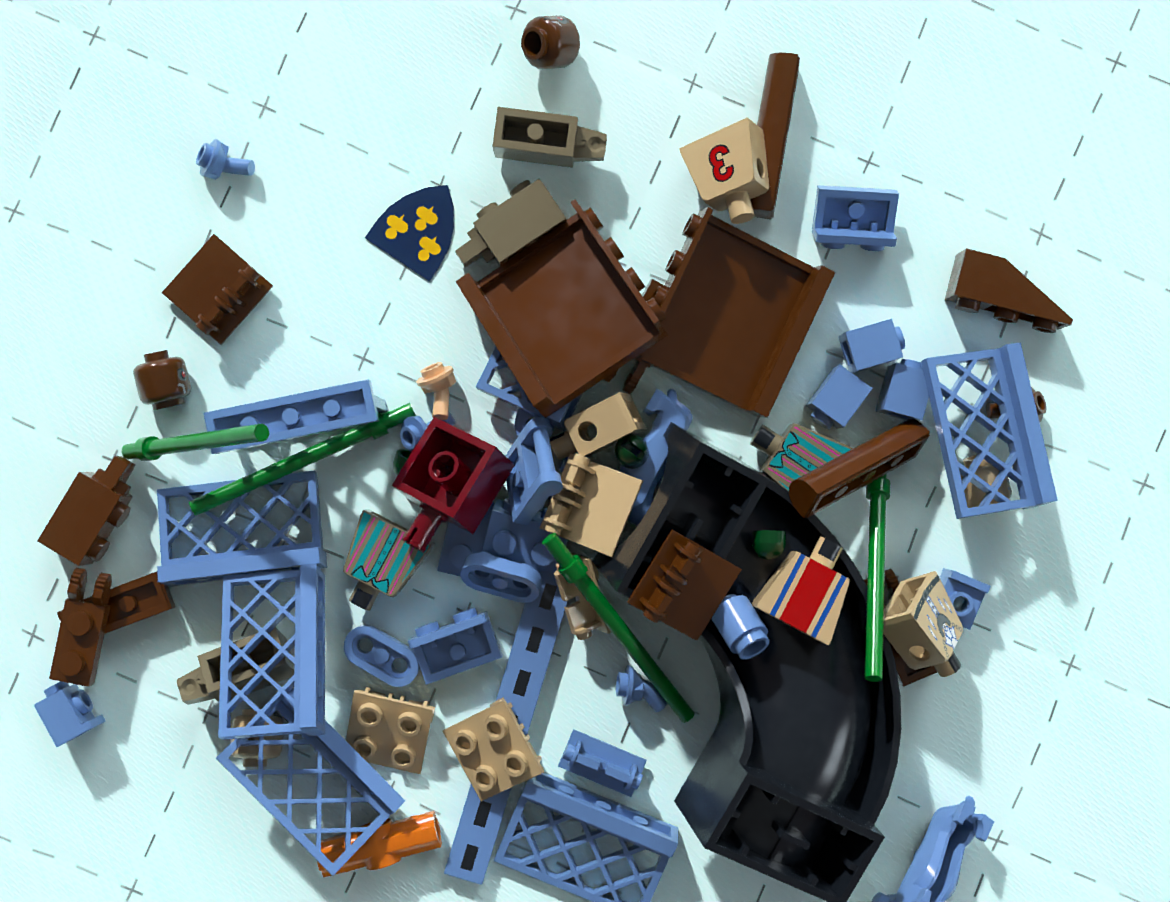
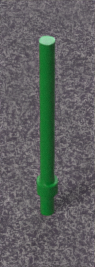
M407 403L383 415L378 412V422L358 425L189 501L191 510L197 516L370 437L376 440L389 434L388 429L402 424L408 417L416 416L412 405Z
M255 424L163 439L155 436L142 437L135 443L125 444L122 447L121 453L126 459L138 458L141 461H152L166 454L266 441L269 437V429L265 424Z
M887 474L866 485V498L870 500L865 679L872 682L881 681L883 676L886 501L890 499L891 485L890 480L887 479Z
M556 533L548 535L542 541V544L560 565L558 571L569 584L574 583L681 722L686 723L694 717L695 712L586 573L588 568L578 555L571 554Z

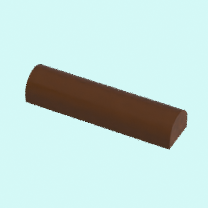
M777 52L770 54L768 57L757 125L764 133L769 190L762 195L750 199L755 217L769 220L774 218L799 74V54Z
M908 419L795 479L789 486V497L794 508L803 518L816 514L916 458L931 432L921 422L915 419Z

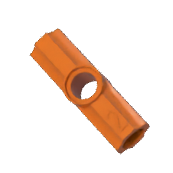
M425 812L424 814L413 815L393 822L392 819L388 818L336 874L366 867L367 870H377L399 862L402 857L441 848V830L435 812ZM372 822L364 824L360 827H368ZM351 832V844L362 832ZM345 834L321 840V852L334 863L345 851ZM317 861L319 871H321L323 878L328 876L331 877V875L326 871V869Z

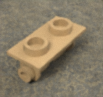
M578 555L588 568L586 573L598 587L599 573L595 564L590 558ZM557 563V570L554 572L561 599L568 601L576 597V602L564 607L571 633L576 635L578 640L590 638L593 635L591 631L593 629L607 634L612 633L574 583L569 584L558 571L560 565Z

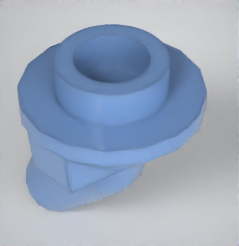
M214 139L210 144L204 143L196 158V165L200 166V175L215 180L220 177L222 172L252 176L255 172V163L253 160L227 157L229 147L218 139Z
M450 412L448 414V419L442 420L452 426L456 424V421ZM420 416L406 418L402 423L400 431L401 442L411 453L430 422L426 424Z
M627 665L624 673H618L616 696L622 697L623 705L628 706L633 701H642L643 697L655 712H660L666 707L667 702L653 684L648 680L642 679L641 674L637 673L633 666Z

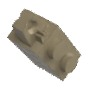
M497 107L492 144L495 158L573 168L574 162L604 161L607 134L578 126V117Z
M540 178L533 183L529 180L523 181L510 191L511 197L500 205L496 202L490 203L476 214L478 219L473 222L474 228L467 232L471 240L455 250L457 257L465 268L482 257L486 263L495 259L499 266H501L566 221L565 215Z
M276 627L269 633L282 647L288 641ZM256 634L233 643L242 650ZM264 638L248 657L262 669L279 650L269 640ZM221 647L198 655L200 667L176 679L182 702L190 705L212 699L219 701ZM234 649L232 659L238 654ZM285 656L268 675L276 683L291 678L294 675V663ZM244 659L232 672V683L241 691L258 671ZM264 678L250 693L272 684ZM231 689L232 700L237 694Z

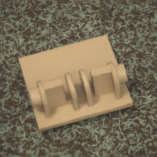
M570 453L561 474L563 488L558 494L552 496L540 529L556 533L557 536L613 558L643 480L590 461L591 459L575 453L574 455Z
M366 687L365 691L354 690L346 741L368 763L421 775L430 724L433 721L436 707L429 706V701L419 702L409 699L406 702V696L401 695L399 700L393 699L394 693H389L388 697H386V694L371 691V688Z
M504 697L490 704V707L442 730L480 801L545 772L540 764L542 757L540 755L537 756L531 743L528 742L530 739L529 734L524 735L522 731L525 728L523 723L518 724V720L511 709L513 707L512 703H507Z

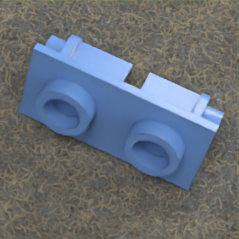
M573 729L558 767L632 797L634 790H637L643 777L641 773L647 760Z

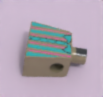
M795 423L789 424L782 436L762 424L750 442V445L768 456L759 471L788 491L791 482L853 449L850 446Z
M370 509L363 510L343 568L345 574L359 580L349 601L362 609L370 611L380 592L392 598L396 597L432 551L436 543L430 541L426 551L422 553L402 541L403 536L406 535L409 529Z

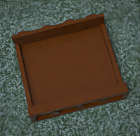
M576 199L570 202L577 212L575 215L478 282L475 281L469 272L455 281L532 405L545 418L668 336L660 323L667 318L654 298L647 302L639 292L645 288V285L632 267L626 271L623 269L619 260L624 258V255L612 237L605 241L603 240L598 231L604 228L591 207L583 211Z
M707 207L701 210L698 215L692 213L682 232V235L687 237L681 251L675 250L666 265L665 271L670 274L664 288L658 286L651 297L655 299L667 317L660 323L668 336L636 358L753 416L768 418L836 272L823 265L813 267L711 215L713 209Z

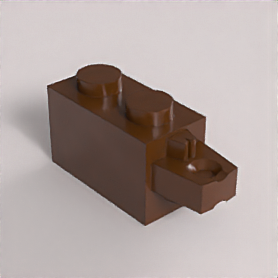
M117 455L114 456L105 471L101 468H98L95 473L79 471L37 542L77 566L93 564L94 561H100L110 546V542L107 539L114 527H120L131 511V507L128 504L133 496L129 494L131 486L126 484L136 464Z

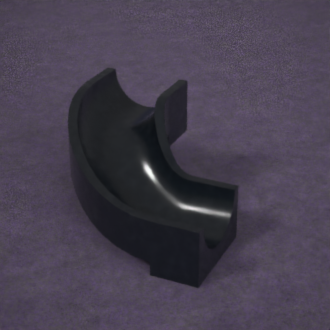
M670 422L663 435L668 445L666 468L659 489L648 511L631 535L617 546L613 558L597 552L592 562L616 592L630 598L673 529L741 568V572L726 596L730 594H735L736 596L744 595L752 604L753 600L791 551H797L810 558L820 537L826 538L839 546L841 544L815 514L808 518H803L798 513L790 500L788 490L739 458ZM752 531H785L786 546L783 553L778 558L772 560L759 557L752 546ZM843 548L832 570L849 578L850 581L829 645L819 642L754 607L768 629L769 645L760 654L749 659H741L737 653L731 652L712 619L709 621L699 638L709 655L718 681L720 692L719 720L713 734L674 800L705 849L826 902L848 901L885 838L875 826V823L889 796L898 764L902 730L901 695L896 664L890 642L884 634L882 680L872 682L865 679L867 585L854 562Z

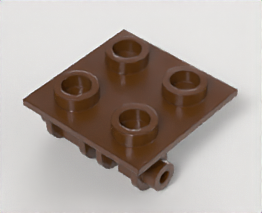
M213 234L161 293L191 318L203 333L209 334L222 345L273 288V285L218 236Z
M672 529L627 603L643 611V615L652 622L658 623L661 621L698 641L742 569Z

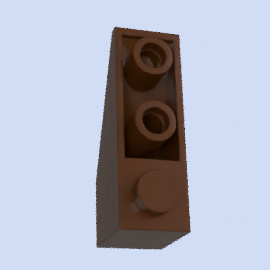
M968 248L956 254L944 299L956 303L955 309L968 313H979V309L994 313V319L1006 323H1017L1018 319L1033 323L1032 329L1044 333H1056V330L1072 325L1073 319L1006 258Z

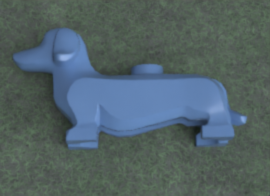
M656 389L643 411L649 416L653 413L657 414L656 419L652 423V430L643 438L649 452L646 462L635 469H629L620 465L619 472L643 480L628 521L636 527L653 502L654 489L665 472L668 457V445L663 436L670 422L688 430L692 423L690 410L678 401L677 393L674 389H669L667 396L662 391ZM634 447L630 452L638 456L641 451Z
M970 795L966 796L965 801H962L960 804L939 808L933 814L927 832L919 848L914 853L913 861L897 894L885 895L878 892L871 902L947 901L954 893L958 884L966 846L971 843L975 836L978 840L986 842L995 821L986 814L974 813L976 809L975 801Z

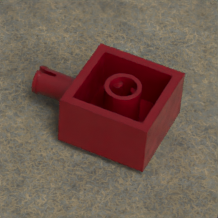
M433 417L391 485L421 509L408 532L403 536L402 541L424 553L441 522L446 523L447 521L474 534L515 465L497 447Z

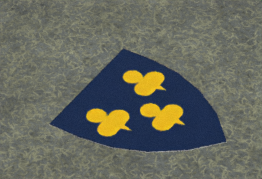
M448 185L427 187L405 195L385 210L367 233L365 239L430 282L450 248L454 230V206Z

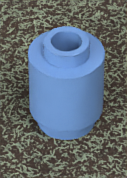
M735 594L725 596L711 618L731 652L737 653L741 659H749L760 654L769 645L768 629L746 596H736Z

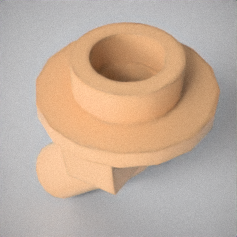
M437 362L423 368L420 371L422 377L416 383L421 387L424 394L434 392L432 417L446 420L449 414V387L456 383L452 366H444L442 362Z

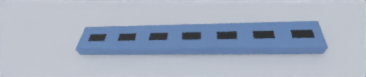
M537 570L542 576L539 596L536 600L527 602L524 605L496 698L498 700L504 697L507 703H512L513 707L511 709L518 720V724L523 723L525 727L522 730L524 735L528 734L565 611L564 607L567 604V601L561 599L554 574ZM472 784L470 785L444 874L480 885L483 884L511 788L480 801Z

